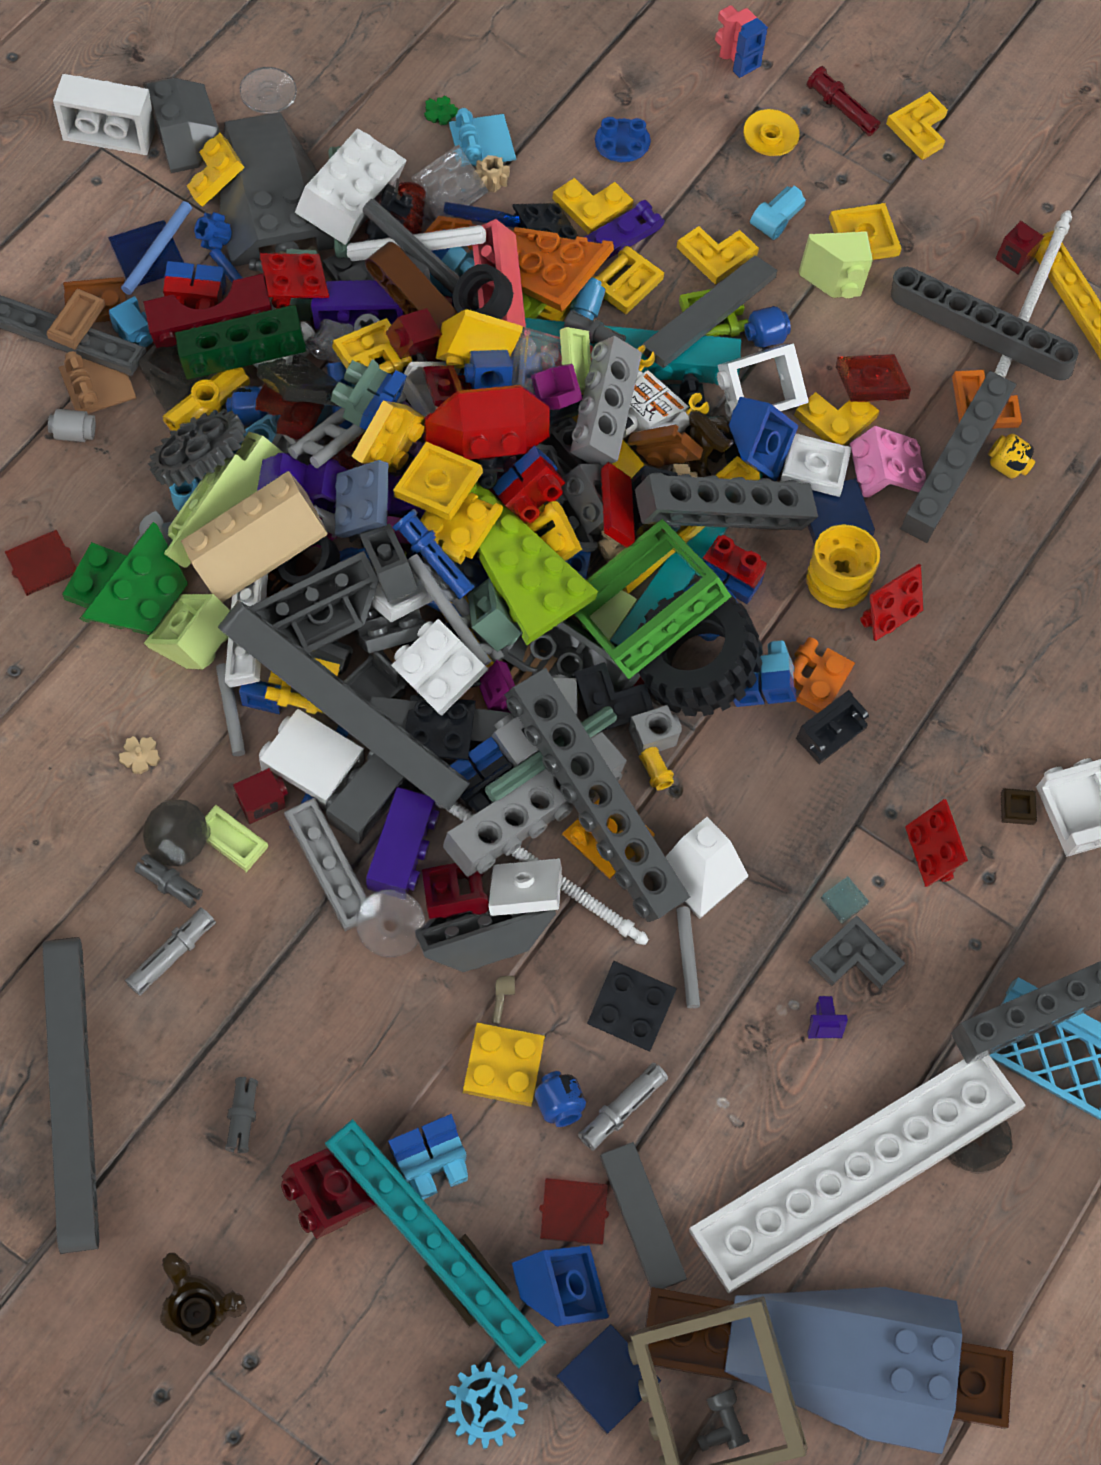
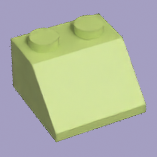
M867 232L809 234L799 268L800 276L832 298L861 296L873 262Z
M180 594L144 644L186 669H204L214 661L215 652L220 645L228 640V636L218 626L230 610L214 594Z

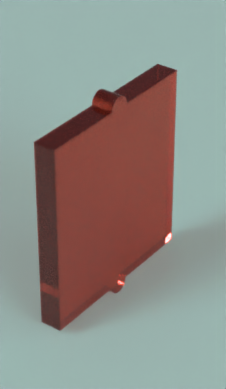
M57 530L5 551L13 568L12 575L14 578H18L26 596L72 577L77 569L70 557V548L65 547Z
M546 1178L543 1204L539 1207V1211L542 1213L540 1239L603 1245L605 1219L609 1216V1212L606 1211L608 1184Z

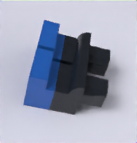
M492 736L469 752L470 762L468 760H457L450 765L470 782L458 801L465 809L474 813H478L493 803L485 793V787L513 769V765L507 761Z

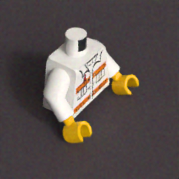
M642 345L637 349L641 351L642 354L645 351V345ZM653 351L648 359H641L623 438L632 432L675 424L679 427L678 432L682 433L690 425L689 413L692 410H697L706 415L709 411V404L706 401L702 406L695 407L702 400L701 393H695L689 399V408L649 370L643 373V368L651 366L655 361Z

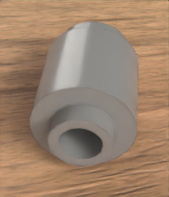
M56 409L54 415H49L48 432L53 433L55 440L86 442V440L94 439L96 429L95 415H88L87 411Z

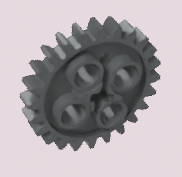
M225 409L219 413L217 410H214L209 416L203 413L197 420L193 417L190 423L180 424V428L177 431H170L171 436L161 440L163 445L154 448L156 453L150 455L152 461L148 463L151 467L150 471L161 485L167 484L168 487H171L173 484L180 487L185 480L188 484H191L195 477H199L201 480L205 473H214L217 465L224 466L226 458L234 457L232 451L240 449L241 445L239 443L245 440L243 436L246 433L244 425L237 414L235 415L233 411L227 413Z

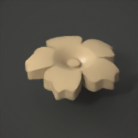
M134 736L127 738L124 745L126 752L119 754L120 763L125 765L126 768L132 767L134 774H142L148 771V765L156 766L160 761L158 751L154 750L157 745L156 741L152 737H143L139 744Z

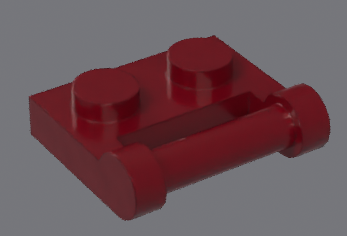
M456 863L422 869L429 919L446 918L453 914L467 911L480 915L489 910V898L484 893L482 883L484 872L479 873L476 871L467 877ZM466 878L469 881V894L460 895L458 879Z

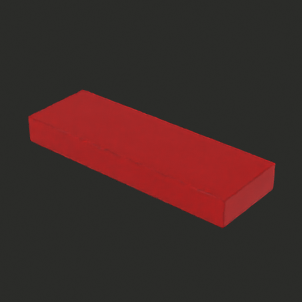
M608 462L601 468L604 533L628 548L635 542L631 477Z

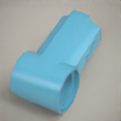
M787 186L769 204L763 202L758 206L750 219V224L772 240L777 239L785 230L788 221L804 207L806 199L803 197L802 191L796 186Z

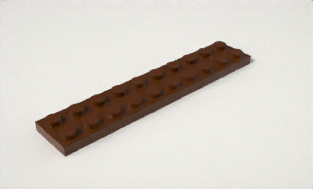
M651 1287L645 1328L732 1305L734 1302ZM731 1322L648 1344L654 1367L747 1383L724 1372ZM962 1342L956 1409L953 1420L1001 1429L1009 1428L1014 1351Z

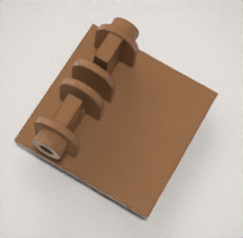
M74 351L68 352L65 355L64 365L58 367L75 410L87 411L89 414L137 398L127 374L82 359Z

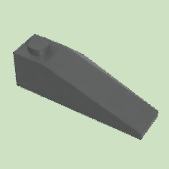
M571 617L531 642V644L526 645L521 634L515 643L505 646L501 650L505 655V660L523 672H533L532 675L541 671L552 656L558 660L549 671L551 676L565 675L569 678H574L573 672L605 662L615 693L632 688L640 677L638 672L628 679L594 637ZM530 645L532 653L527 658V660L523 662L525 651L527 647ZM535 658L542 660L537 668L530 667Z

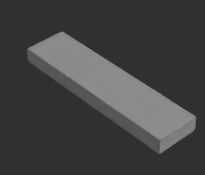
M315 797L285 811L284 815L344 931L375 917V912Z

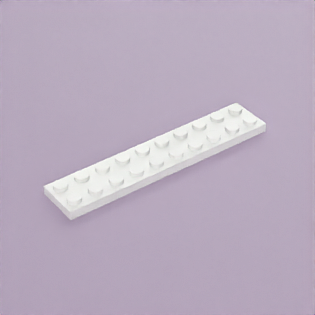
M990 1055L968 1065L963 1059L690 1227L689 1232L729 1294L1023 1110L1025 1103Z

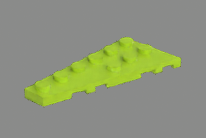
M478 481L476 482L470 493L477 494L478 499L492 505L495 503L503 505L501 515L478 549L480 554L479 560L497 593L505 599L510 608L509 614L513 622L518 623L523 632L522 638L525 644L528 645L594 601L598 591L509 510L493 493L481 487Z

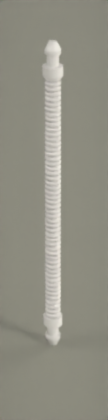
M1069 210L1061 214V220L1057 221L1054 227L1053 236L1018 318L1027 322L1030 320L1064 236L1069 231L1070 225L1068 223L1072 220V214ZM1002 354L994 373L1005 378L1012 359Z
M435 802L436 806H438L439 808H444L437 802ZM455 802L452 808L447 810L449 813H453L454 816L456 815L461 821L463 820V822L475 815L468 809H465L464 806L462 807L461 804L458 805V802ZM521 846L512 853V857L519 859V862L538 861L537 857L531 856V853H528L527 850L524 851V848H521ZM561 874V891H564L565 894L568 893V896H571L572 899L575 898V901H578L580 904L582 903V906H585L587 909L589 908L590 911L593 910V913H596L597 916L600 915V918H603L604 921L607 920V923H610L611 926L614 925V928H617L619 933L625 938L628 935L635 940V943L646 945L649 939L645 932H640L634 927L635 923L629 919L623 920L622 916L619 917L620 915L616 914L615 911L612 912V909L605 907V904L598 902L597 899L591 897L590 894L584 892L576 884L573 885V882H570L569 879L566 880V877H563Z

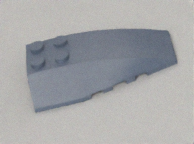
M888 1287L735 1296L734 1304L764 1296L797 1407L823 1417L822 1419L835 1425H840L866 1440L937 1454L943 1453L956 1409L962 1328L957 1301ZM747 1317L732 1321L724 1372L761 1390L772 1393L751 1318Z

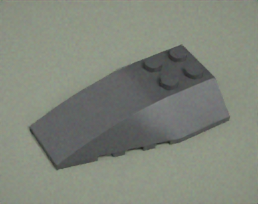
M281 112L226 121L224 123V137L228 140L245 167L221 189L219 214L225 215L224 222L230 224L232 231L231 239L226 244L231 264L234 267L249 264L251 258L260 261L259 247L312 237L315 238L319 251L333 249L334 237L295 213L305 186L318 171Z

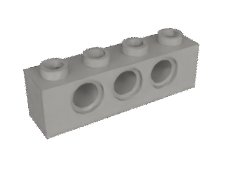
M616 336L595 344L591 352V365L589 373L585 378L586 386L583 400L579 404V416L576 428L572 433L573 441L570 453L589 464H599L601 467L608 462L614 463L618 461L642 356L641 351Z

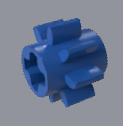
M215 212L212 214L204 213V217H200L197 220L194 232L196 239L202 240V248L221 250L222 246L230 241L232 231L230 224L224 222L225 215Z

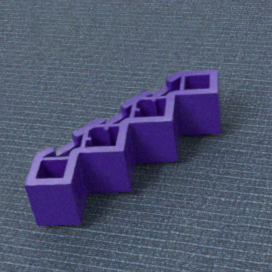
M282 452L263 459L257 491L289 471L307 492L313 506L315 504L317 507L335 513L337 474L348 469L341 466L334 459H329L319 468H315L312 464L305 465L293 458L289 453ZM388 473L387 514L403 518L411 510L415 509L417 511L416 516L420 520L426 510L398 499L394 495L393 489L403 475L395 477Z

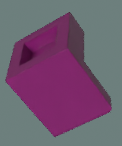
M573 364L553 366L531 375L536 397L545 402L550 410L561 409L583 400Z

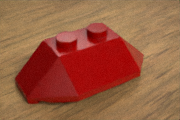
M521 385L457 391L440 404L433 413L430 412L424 417L425 443L429 442L469 460L526 454L534 445H539L549 437L550 408L545 402L538 399Z

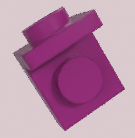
M496 660L479 678L481 682L479 688L488 710L510 712L506 704L507 698L504 694L512 689L515 684L507 663Z

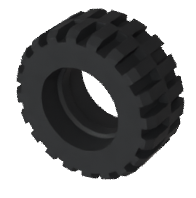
M684 591L673 593L674 597L668 600L663 598L657 602L659 606L655 610L650 609L644 616L646 619L645 624L682 595ZM732 596L642 668L639 673L654 698L661 705H668L670 711L680 713L682 709L685 716H696L697 712H702L703 716L714 714L713 710L721 707L722 711L730 708V702L734 699L740 701L746 695L744 691L746 687H753L757 680L754 672L759 673L761 671L762 660L760 656L763 654L762 644L747 610L741 603H737L736 599ZM640 623L639 626H638V628H637V630L640 629V628H641L643 625H645V624H644V623ZM701 634H716L725 638L721 652L708 665L695 670H680L672 667V660L676 651L688 639Z

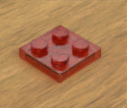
M895 354L837 357L836 369L851 402L909 399L911 388Z

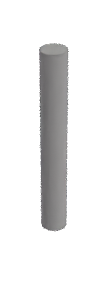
M221 663L216 666L232 755L242 756L246 752L233 687H229L225 683L226 663Z
M679 907L676 909L686 1004L687 1008L700 1007L690 908Z

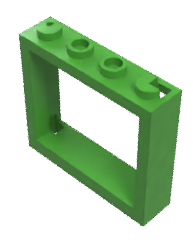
M661 519L636 539L631 546L625 548L586 580L598 591L597 597L594 601L574 613V615L625 676L630 679L732 596L712 569ZM673 549L701 579L615 648L589 616Z

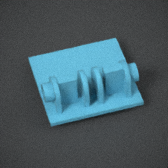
M461 108L457 112L456 121L449 122L460 168L476 166L477 160L482 161L487 155L502 157L503 162L516 160L504 114L473 118L472 113L468 109Z

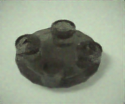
M173 799L161 803L151 811L144 824L143 839L145 847L153 859L164 865L182 867L201 853L207 839L210 837L211 829L209 824L206 823L205 816L197 806L186 800Z

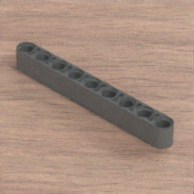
M238 600L218 626L225 635L445 809L450 810L469 786L470 782L245 603Z
M80 937L43 941L56 1230L60 1254L99 1249L84 962Z

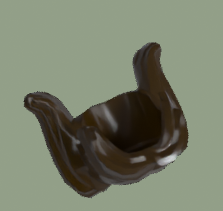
M692 410L689 413V424L691 427L688 435L703 448V452L699 460L678 464H688L690 472H697V477L712 476L707 468V458L711 459L714 463L718 462L722 458L724 451L734 443L733 440L727 439L720 431L722 429L726 433L731 432L729 427L730 418L726 415L705 416L700 411Z
M175 1252L168 1253L162 1259L163 1269L173 1284V1291L169 1298L166 1297L160 1315L162 1325L169 1331L181 1334L183 1338L196 1346H202L210 1339L213 1331L228 1316L236 1318L246 1312L247 1306L241 1294L235 1293L232 1290L225 1295L219 1286L208 1279L191 1275L188 1263ZM196 1312H200L199 1318H194Z

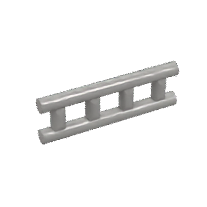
M403 391L396 403L401 404L406 400V395ZM341 407L290 446L288 452L295 459L304 452L313 455L310 458V462L315 468H319L366 430L355 424L348 429L340 427L339 425L346 420L343 418L345 409ZM326 435L335 438L325 447L317 444Z
M418 554L411 556L408 559L411 569L463 644L485 666L491 662L490 658L493 662L503 659L505 655L502 651L497 652L472 628L469 604L464 596L459 600L423 556L421 557L422 560Z

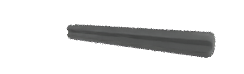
M370 199L364 205L363 213L402 249L429 268V273L453 294L454 287L460 277L375 199ZM478 293L473 297V311L479 308Z

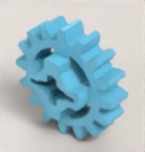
M486 1362L483 1372H479L475 1364L471 1365V1376L467 1377L460 1372L458 1379L461 1386L451 1385L449 1391L456 1398L455 1400L446 1401L447 1408L455 1409V1413L448 1417V1422L459 1423L460 1426L455 1435L459 1437L466 1432L469 1435V1446H472L476 1439H480L482 1448L487 1449L489 1440L494 1439L497 1446L501 1447L503 1445L502 1435L506 1434L513 1439L516 1433L512 1425L523 1426L525 1420L518 1416V1411L527 1410L528 1404L519 1402L518 1398L526 1392L525 1388H514L513 1385L518 1376L515 1374L508 1379L504 1377L505 1366L503 1365L498 1369L497 1373L492 1372L490 1362ZM490 1380L488 1386L481 1390L475 1391L468 1388L477 1381ZM502 1386L505 1387L510 1395L512 1409L503 1404L500 1396ZM494 1389L492 1405L497 1410L496 1412L489 1411L486 1416L484 1415L482 1421L478 1422L481 1415V1406L476 1401L478 1399L484 1401L490 1395L491 1390ZM461 1402L471 1408L474 1417L471 1425L466 1422L462 1414ZM495 1420L505 1423L495 1431L483 1432L487 1423Z

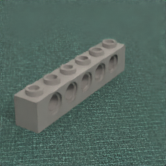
M600 732L591 740L616 780L619 781L623 777L621 772L627 760L603 732ZM571 761L572 772L581 776V766L577 762ZM544 769L502 799L493 802L447 832L443 848L467 877L476 871L483 873L493 866L497 857L503 853L506 856L512 854L521 846V841L529 836L536 838L548 827L547 824L554 819L561 821L572 812L574 805L564 798L561 790L557 787L561 786L556 776L550 774L547 769ZM591 789L589 790L590 800L598 794ZM532 803H539L544 809H538ZM506 820H514L519 826H512ZM479 837H488L493 843H484Z

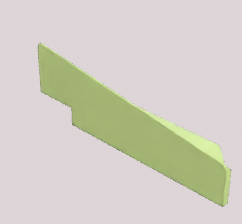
M248 432L241 444V448L237 450L234 457L226 458L224 466L217 465L214 473H206L168 528V536L173 541L164 554L181 567L187 568L191 562L181 540L257 492L263 459L275 456L278 453H282V451L263 435Z

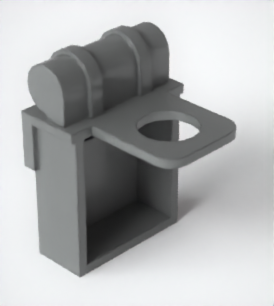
M383 650L375 651L373 656L370 654L368 659L344 680L346 684L369 702H371V696L400 699L405 694V689L411 686L391 666L393 663Z

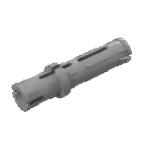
M200 907L180 928L176 927L172 930V936L124 981L136 994L141 996L187 950H193L195 948L194 943L215 925L216 921L206 910Z
M652 1063L608 1106L604 1105L599 1110L600 1114L578 1133L581 1141L594 1151L614 1130L619 1131L627 1117L647 1100L658 1087L668 1080L666 1072L659 1065L657 1066L656 1063Z

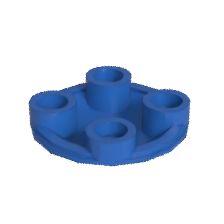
M606 117L602 120L601 127L597 130L594 138L596 148L600 154L616 162H631L641 158L648 151L651 143L646 123L640 118L630 120Z

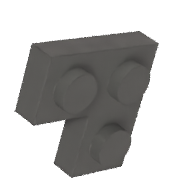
M857 915L808 961L831 986L856 965L879 989L905 965V962Z

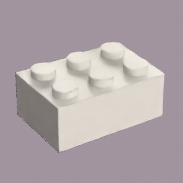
M62 74L53 102L64 141L141 155L148 154L156 130L149 89Z

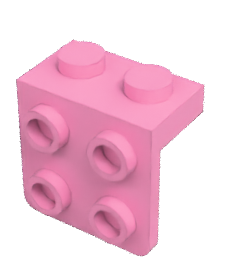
M874 426L850 443L856 478L863 497L870 498L889 484L920 492L926 481V472L920 453L921 448L916 439Z

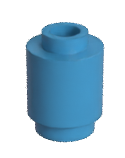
M591 277L571 301L569 309L571 311L575 310L591 320L597 318L606 291L601 286L602 282Z

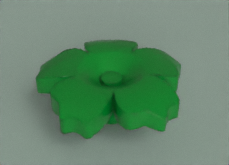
M445 95L442 98H437V102L431 98L425 101L426 112L424 116L426 120L432 123L438 121L440 125H447L457 115L458 108L454 104H450V98Z

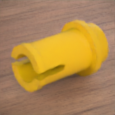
M650 747L640 753L641 755L638 757L651 778L649 783L652 787L660 791L674 783L672 778L674 773L672 770L667 769L657 747Z

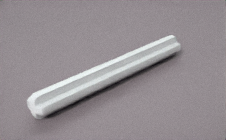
M481 225L413 234L430 251L486 242V230ZM391 238L350 243L347 245V256L351 261L366 260L387 242L390 241L396 245L398 244Z

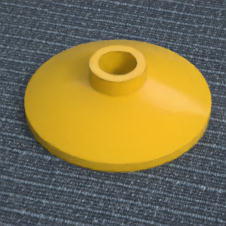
M764 109L753 113L746 120L743 129L747 144L756 152L767 156H780L790 152L797 145L800 135L799 127L795 120L788 114L774 109Z

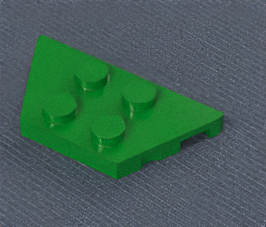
M152 522L79 619L88 623L93 621L107 624L109 627L117 629L127 628L133 632L150 635L188 585L179 565L164 554L169 546L156 523Z

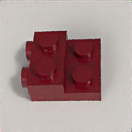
M328 1148L289 1165L282 1175L281 1188L284 1196L289 1201L295 1200L301 1211L298 1219L302 1229L306 1233L312 1232L316 1240L347 1225L351 1219L377 1207L374 1201Z

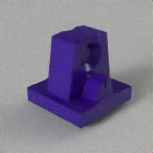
M818 996V1002L815 1006L816 1015H811L810 1025L807 1032L808 1039L842 1038L848 1022L847 1015L835 1014L832 996Z

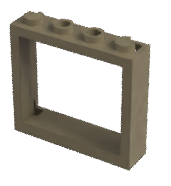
M764 1296L636 1330L631 1335L632 1342L628 1343L629 1355L633 1365H639L642 1379L638 1380V1386L643 1402H649L653 1415V1417L649 1418L651 1435L654 1441H660L663 1456L659 1457L660 1465H681L648 1344L747 1317L751 1318L787 1444L708 1465H772L806 1456L807 1442Z

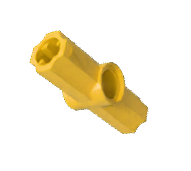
M239 367L218 372L209 380H200L192 386L189 396L162 416L163 421L170 431H177L180 428V424L190 423L193 417L197 420L203 413L209 416L214 410H217L219 413L222 410V405L227 402V398L232 397L233 391L239 386H248L250 379L244 369Z

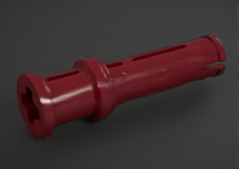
M824 66L817 68L811 74L806 85L809 89H815L823 96V101L826 104H833L853 123L860 127L867 136H871L877 131L881 122L844 90L845 87L841 81L836 82L828 75L827 69Z

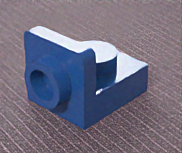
M260 681L241 685L239 693L242 706L279 715L282 706H278L276 701L264 699L267 686H270L268 683ZM276 684L275 688L280 689L281 685Z

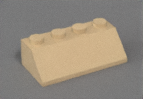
M287 471L181 540L190 562L206 586L223 603L319 541L328 533L307 492L294 476Z

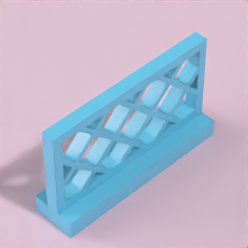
M1018 977L1011 982L1002 1004L1038 988ZM1082 1013L1055 1025L1059 1037L1058 1040L1042 1044L1039 1033L1033 1035L1036 1046L1018 1050L1017 1043L1011 1045L1013 1052L1003 1055L997 1052L990 1054L993 1061L1101 1121V1106L1098 1110L1088 1104L1082 1090L1098 1084L1101 1087V1067L1098 1061L1101 1058V1054L1096 1055L1094 1049L1096 1048L1101 1051V1022ZM1063 1030L1073 1036L1065 1037ZM1080 1039L1085 1042L1090 1057L1073 1061L1067 1041ZM1061 1043L1067 1063L1049 1067L1043 1048ZM1038 1050L1044 1069L1031 1072L1024 1068L1020 1054ZM1015 1056L1016 1063L1007 1058ZM1092 1060L1098 1081L1081 1085L1074 1065ZM1069 1067L1075 1087L1063 1090L1055 1085L1051 1071ZM1045 1073L1047 1080L1041 1078L1038 1075ZM1077 1091L1079 1098L1073 1096L1069 1092Z

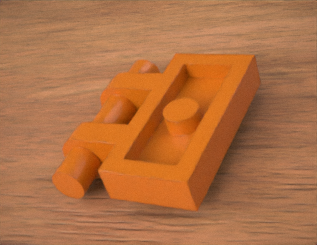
M808 637L804 645H800L794 653L796 657L793 661L794 687L801 691L796 702L819 713L834 701L852 671L855 662L829 648L826 649L822 657L817 655L815 650L819 643L816 639ZM806 665L814 669L809 679L801 674Z

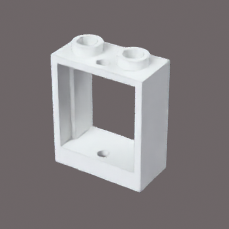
M794 343L780 345L717 365L719 370L717 380L720 388L725 392L727 400L725 402V411L730 419L739 398L744 397L737 369L771 358L775 359L785 397L784 401L772 405L779 411H784L809 403Z

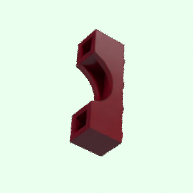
M263 273L233 280L227 297L216 306L207 309L189 308L180 303L173 294L143 301L150 335L156 348L175 346L177 344L175 332L273 310Z

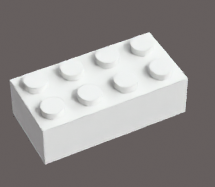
M357 128L305 186L295 213L346 245L368 219L362 211L364 205L370 199H375L380 204L381 195L387 184L389 183L393 186L396 178L399 179L407 160Z

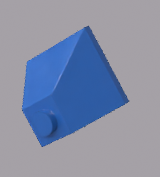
M740 397L732 412L729 423L740 456L744 462L771 481L777 482L799 425L770 403Z
M590 1245L543 1250L512 1263L520 1299L555 1326L573 1325L609 1318Z

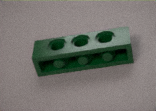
M296 305L175 332L179 359L187 380L307 352Z

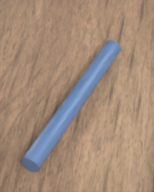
M183 201L122 285L121 289L124 293L128 295L133 293L192 210V206L188 202Z

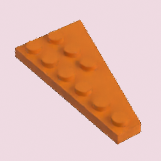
M438 216L424 233L477 225H474L471 220ZM519 227L511 230L516 234L522 293L560 312L565 310L614 250L613 241L603 240L602 243L588 242L586 237L577 236L574 240L561 238L558 233ZM473 245L467 246L470 250L473 251Z

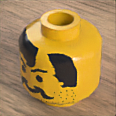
M1009 434L1006 437L1001 435L988 452V455L991 457L990 465L1011 479L1016 478L1020 474L1026 476L1035 464V460L1032 459L1034 447L1015 434Z

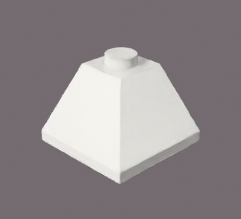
M708 817L683 836L666 856L669 864L690 895V898L684 901V903L699 919L748 878V874L731 841Z

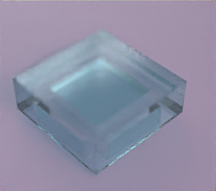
M848 876L821 897V900L841 924L869 903L868 899Z

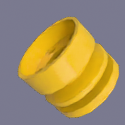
M842 524L832 526L823 531L815 542L812 558L807 570L806 583L810 593L819 602L832 608L845 609L854 607L864 601L871 589V584L880 562V549L877 541L867 531L853 525Z

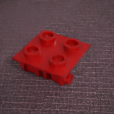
M260 253L259 256L268 297H272L274 308L278 309L289 306L291 298H329L319 254Z
M920 564L870 594L871 608L863 612L860 621L864 627L873 628L874 641L893 632L897 627L911 618H915L923 611Z
M943 799L905 826L925 887H929L939 879L942 882L954 879L953 873L956 871L955 869L967 862L968 859L947 800Z

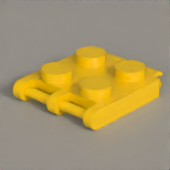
M471 492L451 521L428 511L424 513L420 521L429 531L433 530L435 532L436 538L434 540L449 558L461 564L466 557L473 558L501 515L503 505L487 503L478 499V495Z

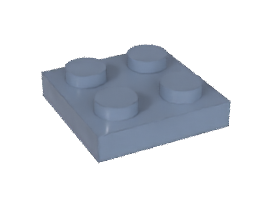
M377 460L337 474L335 485L336 512L334 516L336 536L346 538L387 525L389 463Z

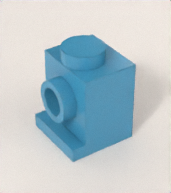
M135 296L109 310L112 327L121 339L143 347H148L153 342L146 313L144 311L140 313L138 300Z

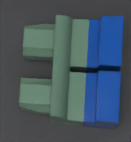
M373 359L368 367L352 360L345 372L344 379L356 386L353 389L342 382H338L332 392L331 401L345 409L344 419L367 430L383 400L395 403L398 401L407 375L395 370L393 375L379 369L378 363Z

